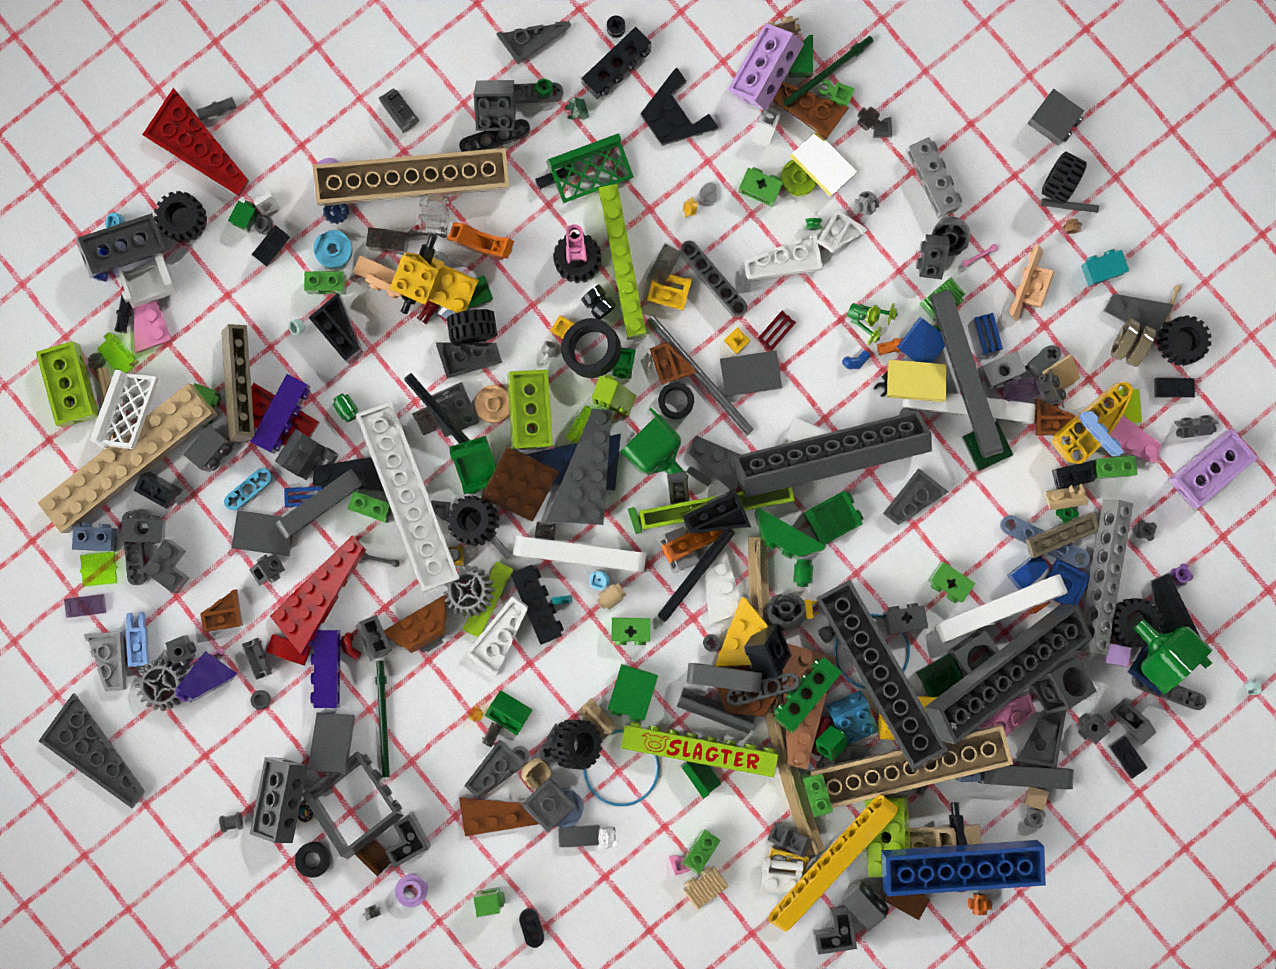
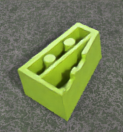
M605 374L604 377L599 376L592 395L593 404L629 417L637 395L619 382H616L615 377Z

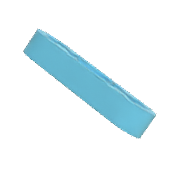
M264 468L255 471L225 497L224 504L226 508L234 511L242 508L272 482L273 475L271 471ZM260 473H267V481L265 482L261 480L259 483H257L258 485H260V487L258 488L256 483L252 482V480L254 479L255 481H258L261 478ZM247 484H251L254 488L253 493L250 495L244 493V486ZM239 491L240 494H241L243 497H245V500H243V498H239V499L236 501V503L238 504L237 506H235V505H231V506H230V503H231V500H230V499H231V498L236 499L237 497H239L240 495L237 494V492Z

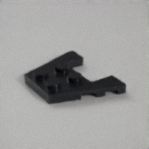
M678 68L673 70L640 113V116L661 146L719 129L710 114L692 124L671 93L687 82Z

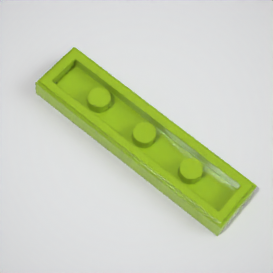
M496 561L489 580L494 581V584L490 587L495 588L496 591L491 592L490 595H493L495 598L489 599L488 602L491 603V606L485 605L486 612L480 610V616L474 614L472 618L468 617L462 629L463 631L477 638L481 635L514 569Z

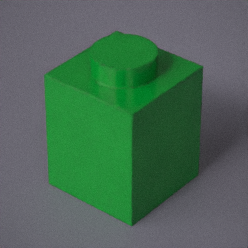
M238 200L228 221L249 233L259 212L255 209L254 204L246 200L244 203Z
M830 725L816 740L817 751L833 762L847 747L845 733L841 729H836Z

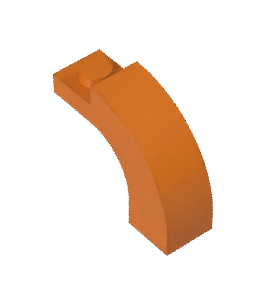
M453 222L447 240L461 247L499 260H503V258L508 259L514 244V240L510 238L493 236L474 229L465 223Z

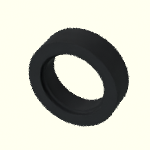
M596 318L583 319L573 324L565 333L561 344L562 357L565 363L579 376L598 378L610 372L617 364L621 354V342L616 332L606 322ZM590 332L604 334L608 342V348L604 357L591 365L579 363L575 357V347L579 339Z

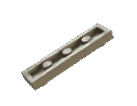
M1094 512L1087 513L1025 539L1030 557L1036 558L1096 533L1099 527L1096 514Z

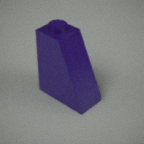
M205 651L176 688V696L184 702L189 701L192 703L232 681L237 673Z

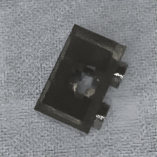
M368 227L366 247L369 250L401 255L407 252L409 243L407 232Z

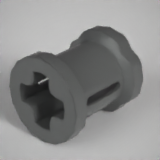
M240 812L227 817L224 815L219 817L222 833L236 828L239 830L243 829V817Z

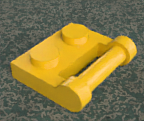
M655 269L647 302L684 311L692 278H682L661 272L660 269ZM661 279L683 285L684 289L680 290L658 284V280Z

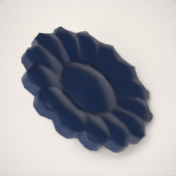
M346 204L327 205L323 208V216L331 224L343 223L349 214V207Z

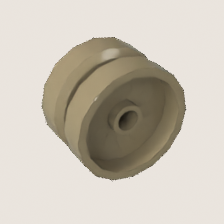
M1129 318L1120 329L1113 343L1111 356L1119 360L1126 357L1127 364L1138 367L1153 343L1156 330L1148 325L1140 328L1139 321Z

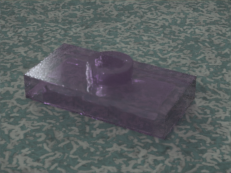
M104 594L64 599L66 618L106 613Z

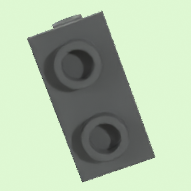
M1049 369V375L1039 376L1038 384L1042 392H1044L1048 404L1057 406L1061 403L1062 407L1065 408L1064 399H1067L1064 388H1060L1058 376H1054L1052 370Z
M1202 415L1200 418L1195 419L1186 417L1180 421H1174L1179 427L1176 430V435L1181 438L1195 437V430L1197 429L1198 436L1212 435L1213 432L1217 431L1215 424H1219L1210 415Z
M259 638L242 644L256 680L272 674V667L269 665L261 644L262 640L259 641Z

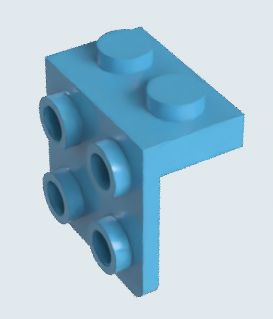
M861 690L826 705L836 729H841L845 733L847 745L878 731L870 706Z

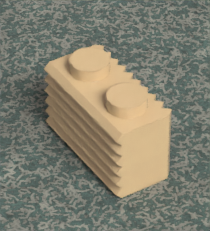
M709 865L706 866L699 877L696 879L692 877L684 883L686 887L683 888V891L697 910L729 887L714 865L711 868Z

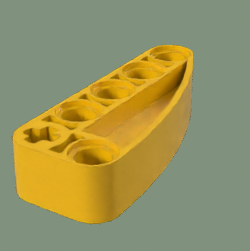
M1128 382L1114 383L1053 436L1052 443L1068 463L1081 464L1085 462L1101 446L1080 420L1081 413L1094 411L1098 417V423H1102L1108 429V434L1110 435L1129 404L1133 393L1131 384ZM1120 386L1124 388L1122 396L1118 392ZM1106 398L1110 401V405L1108 408L1104 406V400ZM1077 423H1079L1081 426V431L1079 433L1075 431V425ZM1062 437L1066 438V440H1064L1066 442L1065 444L1061 443V441H1063L1061 439ZM1075 450L1079 453V457L1077 460H1074L1073 458V452Z

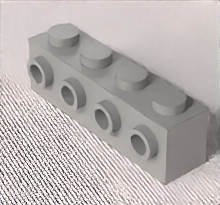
M928 137L908 146L906 152L937 218H940L958 210L962 206V199L960 194L955 192L953 188L954 182L952 177L947 175L945 171L946 165L944 160L939 158L937 154L938 148L936 143Z

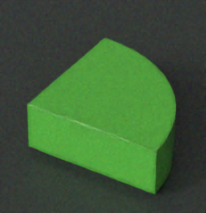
M634 507L628 508L635 534L642 533L636 509Z

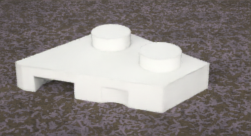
M836 210L818 238L817 243L827 250L834 252L864 234L867 229L839 210Z

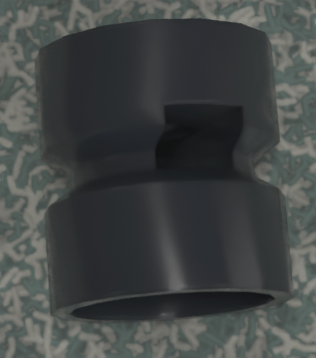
M600 284L589 290L581 298V301L587 308L592 309L591 313L596 319L601 320L616 307V304L610 297L605 296L606 292Z

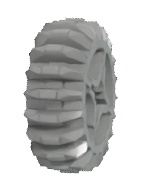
M467 565L465 569L460 567L458 573L459 580L444 585L448 588V591L443 593L449 596L445 599V602L450 603L449 609H454V613H460L462 617L467 615L472 618L474 614L480 616V610L482 612L487 611L485 605L491 606V603L488 602L489 599L495 598L493 595H490L491 592L496 591L495 588L490 587L494 584V581L489 580L490 575L485 574L484 569L479 570L477 566L471 568V566ZM474 576L468 583H461L464 579ZM480 585L482 586V594L479 593ZM464 587L472 590L471 593H473L474 595L467 593V590L464 589ZM457 589L460 591L459 598L457 597ZM471 600H478L474 605L465 607Z
M163 658L159 659L158 663L152 660L151 665L145 664V670L139 671L142 677H136L140 684L135 685V688L141 689L136 695H143L140 701H147L146 707H150L153 704V710H158L160 707L161 711H165L166 707L169 710L173 709V704L178 706L180 702L176 692L166 701L161 699L167 690L175 691L183 678H185L187 674L181 675V672L184 670L183 667L176 669L178 664L171 665L169 659L164 663ZM163 669L157 679H150L154 671ZM169 672H170V673L173 675V677L175 678L176 684H174V683H172V682L170 681V674H169ZM156 682H162V684L168 687L162 688V686ZM148 685L154 689V696L150 693Z

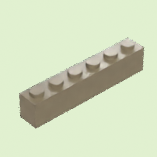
M228 324L221 332L228 442H248L255 435L247 325Z

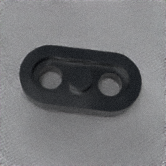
M526 908L521 912L519 922L526 944L532 948H537L544 942V931L538 912L533 908ZM526 915H532L533 919L528 921ZM533 933L538 934L539 938L535 940L531 937V935Z

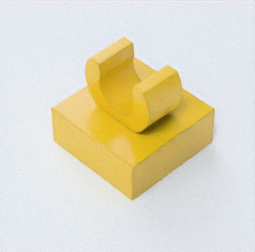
M738 327L724 339V342L736 354L751 341Z
M811 599L804 600L806 607L805 619H812L815 615L819 614V611L814 612L812 609V605L818 604V602L811 601Z

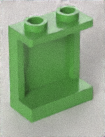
M810 771L801 773L813 816L818 817L832 813L833 809L823 775L811 776Z

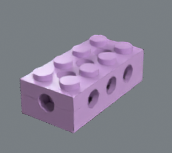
M765 23L728 91L739 100L767 111L804 43L793 33Z
M1232 428L1220 434L1168 478V481L1192 509L1200 508L1258 459V457ZM1225 453L1229 455V460L1225 458ZM1211 465L1214 466V473L1210 469ZM1197 477L1200 479L1199 485L1196 483Z

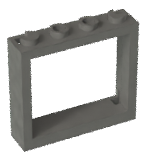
M358 751L349 757L346 774L328 773L302 794L339 855L346 859L351 858L404 816L401 812V804L396 799L393 800L391 789L380 780L382 779L381 774L370 765L372 761L367 754L363 755ZM359 765H362L392 813L351 845H348L318 797Z

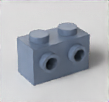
M80 523V527L73 526L72 550L116 552L117 529L111 528V524H99V528L92 527L90 523Z

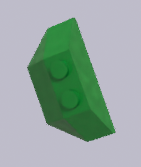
M758 507L754 515L760 536L765 541L764 544L769 548L775 549L776 547L782 551L781 554L789 559L815 554L825 549L826 546L761 508Z

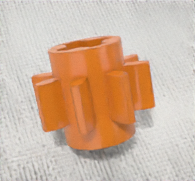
M973 893V898H968V908L972 909V914L987 915V910H992V900L988 899L987 894Z

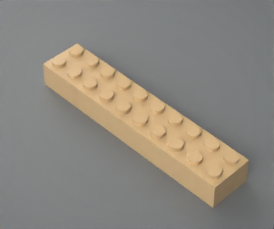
M506 148L312 165L316 203L318 206L505 190L510 187Z
M186 384L146 416L135 450L108 446L38 502L39 506L60 533H70L73 530V526H79L80 523L93 515L137 480L141 474L151 469L200 430L202 425L205 426L218 414L209 406L194 384ZM129 434L123 439L124 442L130 443L132 435Z
M997 724L973 730L956 744L944 742L948 749V754L915 772L912 771L899 748L810 770L811 776L823 775L832 808L872 799L878 795L885 796L1013 765L1003 725Z

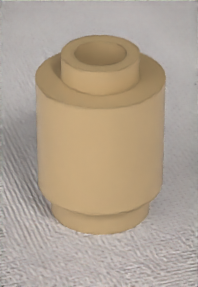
M618 583L612 584L598 594L600 598L597 601L603 609L607 607L610 610L624 600L623 597L626 596V593Z

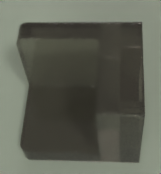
M428 407L412 413L422 435H427L441 429L434 414Z

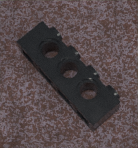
M635 26L581 78L582 85L597 100L601 96L605 97L610 92V87L614 83L616 85L620 83L624 78L623 75L628 70L631 72L637 66L638 60L644 59L650 54L652 42ZM633 48L636 50V53L629 55L626 51ZM620 61L623 65L620 68H615L613 63ZM602 74H606L609 76V79L602 81L599 77Z
M533 565L511 573L510 575L521 601L528 606L526 612L540 645L563 636L561 633L564 631L560 620L556 621L554 616L557 613L552 602H548L546 597L549 595L545 585L541 586L539 581L541 574L538 567L534 568ZM528 581H534L536 584V589L533 592L526 590L525 586ZM537 598H540L544 603L543 608L540 610L535 609L533 606V602ZM548 616L551 619L549 627L541 625L542 617Z

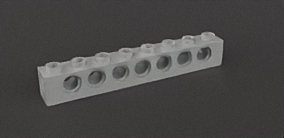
M1103 499L1083 618L1092 639L1078 649L1079 651L1108 655L1133 503L1115 499Z

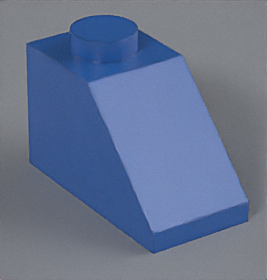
M1041 556L1036 558L1029 557L1007 576L1016 588L1021 590L1038 580L1049 568V565Z

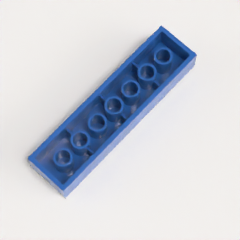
M1038 840L881 850L883 890L887 896L1046 886L1044 846Z

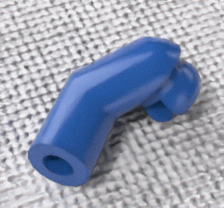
M863 350L857 358L844 357L842 364L849 370L860 369L871 355Z

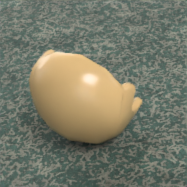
M534 758L528 761V764L522 768L521 776L524 782L532 789L539 788L552 775L551 768L542 758Z

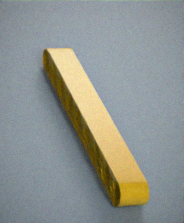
M883 795L875 797L769 914V922L784 932L789 931L894 818L898 810L897 805Z

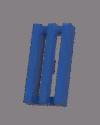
M990 313L975 317L974 322L983 355L1003 350L994 314ZM988 318L990 320L991 328L996 342V348L994 346L989 324L987 321ZM981 320H983V324L990 346V349L988 350L980 324Z
M323 486L284 488L285 507H298L302 504L289 503V500L309 499L313 496H289V492H319L323 489Z

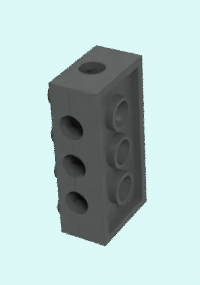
M152 213L76 239V244L90 278L153 257L154 254L164 253L167 250ZM135 236L143 237L144 243H138L135 240ZM116 242H123L126 245V249H119ZM98 248H105L107 255H100Z
M264 758L250 835L273 843H293L307 765L284 758Z

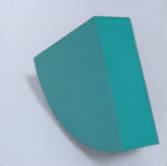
M572 595L552 597L554 605L573 602Z

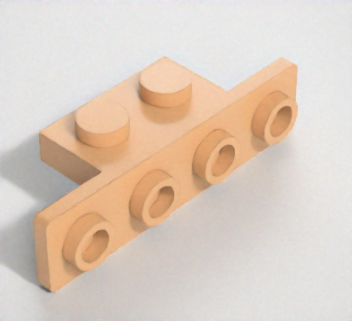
M1035 245L1034 250H1031L1029 254V264L1023 270L1022 283L1018 285L1015 302L1011 304L1009 309L1010 316L1015 321H1018L1024 304L1038 308L1043 307L1055 275L1053 270L1038 267L1043 254L1040 245Z
M359 256L353 273L366 278L365 281L370 283L369 286L373 289L388 291L387 295L396 299L403 297L402 294L390 289L396 273L395 270L364 256Z

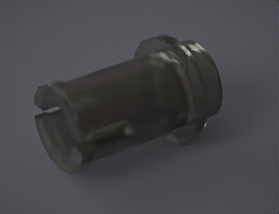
M491 722L485 737L482 736L483 740L481 743L492 748L493 744H496L495 740L503 727Z

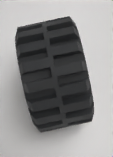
M1067 151L1062 153L1047 176L1041 194L1061 205L1066 203L1083 177L1087 162Z
M176 191V194L169 192L168 197L165 195L161 197L163 201H158L157 205L159 208L154 210V213L157 214V216H154V220L157 222L156 225L161 232L168 238L180 243L181 241L189 242V239H197L196 235L202 234L200 230L206 228L204 221H207V217L205 216L206 210L203 208V205L187 192ZM180 208H188L190 211L189 220L182 226H173L172 216L174 212Z
M572 232V235L569 236L573 239H576L580 236V234ZM566 235L564 239L558 241V245H555L553 258L556 270L562 278H566L569 282H587V279H592L594 274L599 271L601 266V250L596 240H593L590 235H584V244L589 260L584 266L579 268L570 266L566 261Z
M466 310L447 317L449 339L452 343H476L490 340L497 336L495 314L492 310Z
M1190 315L1180 316L1169 321L1161 328L1162 331L1158 334L1160 339L1157 340V344L1161 346L1158 350L1164 353L1161 356L1164 359L1168 358L1167 362L1170 364L1174 362L1177 366L1189 365L1205 357L1204 354H1207L1209 351L1207 347L1211 346V341H1208L1211 338V333H1207V330H1209L1208 326L1204 327L1203 324L1205 322L1202 320L1197 321L1195 316L1190 318ZM1179 330L1185 331L1191 336L1192 347L1190 351H1184L1177 345L1176 334Z
M464 496L465 499L459 498L457 500L458 504L453 503L452 511H448L450 518H447V522L450 525L447 527L448 530L452 531L450 534L456 540L467 545L478 546V544L485 545V541L490 542L492 540L491 536L497 534L495 529L499 528L500 525L497 523L500 519L496 515L498 513L496 508H493L490 502L477 496ZM479 511L481 515L480 525L477 529L469 532L466 528V518L471 512Z
M1142 598L1124 599L1123 602H1118L1114 614L1112 635H1115V639L1121 641L1124 645L1135 647L1148 645L1138 633L1133 634L1128 629L1127 618L1133 611H1138L1142 614L1144 620L1161 634L1162 629L1159 628L1160 625H1163V621H1160L1162 614L1157 612L1159 610L1158 607L1153 606L1151 601H1146V599Z
M564 720V722H560L558 724L559 727L554 728L555 733L551 734L550 737L552 738V742H550L552 750L550 752L551 755H554L553 760L558 762L559 766L567 769L584 770L590 768L591 765L596 763V759H599V752L602 751V747H600L602 743V738L599 737L601 735L600 731H596L597 727L592 725V722L586 720ZM576 738H577L578 746H577V749H576V751H575L574 744H575V740H576Z

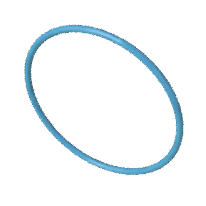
M870 614L871 617H880L884 619L883 615ZM905 632L902 635L907 646V658L902 669L903 672L907 668L910 657V647ZM836 638L834 646V657H836L835 662L838 669L842 671L841 674L850 683L857 687L866 689L865 686L857 684L856 682L852 681L849 677L846 676V674L841 669L837 657V645L839 640L838 638Z
M614 730L611 734L624 733V730ZM654 755L657 771L653 785L644 796L630 803H613L605 800L591 787L586 769H584V777L591 792L601 801L613 806H630L645 799L654 789L659 777L658 756Z

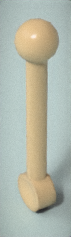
M1178 284L1173 288L1174 293L1170 304H1174L1177 293L1181 290V286ZM1171 311L1168 314L1166 320L1164 321L1165 323L1171 320Z

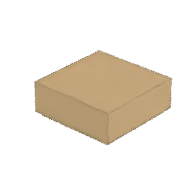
M1029 787L1024 804L1044 811L1049 792L1036 787Z

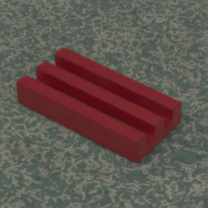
M782 310L757 340L772 351L796 324V321L792 320ZM781 317H783L784 320L772 332V334L766 339V341L763 340V337L770 331V329L777 323V321ZM788 321L790 325L770 346L768 343Z

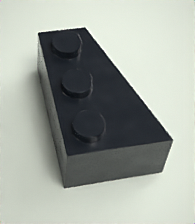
M339 293L308 317L348 364L363 353L362 346L342 296Z
M734 489L680 513L690 534L751 527Z

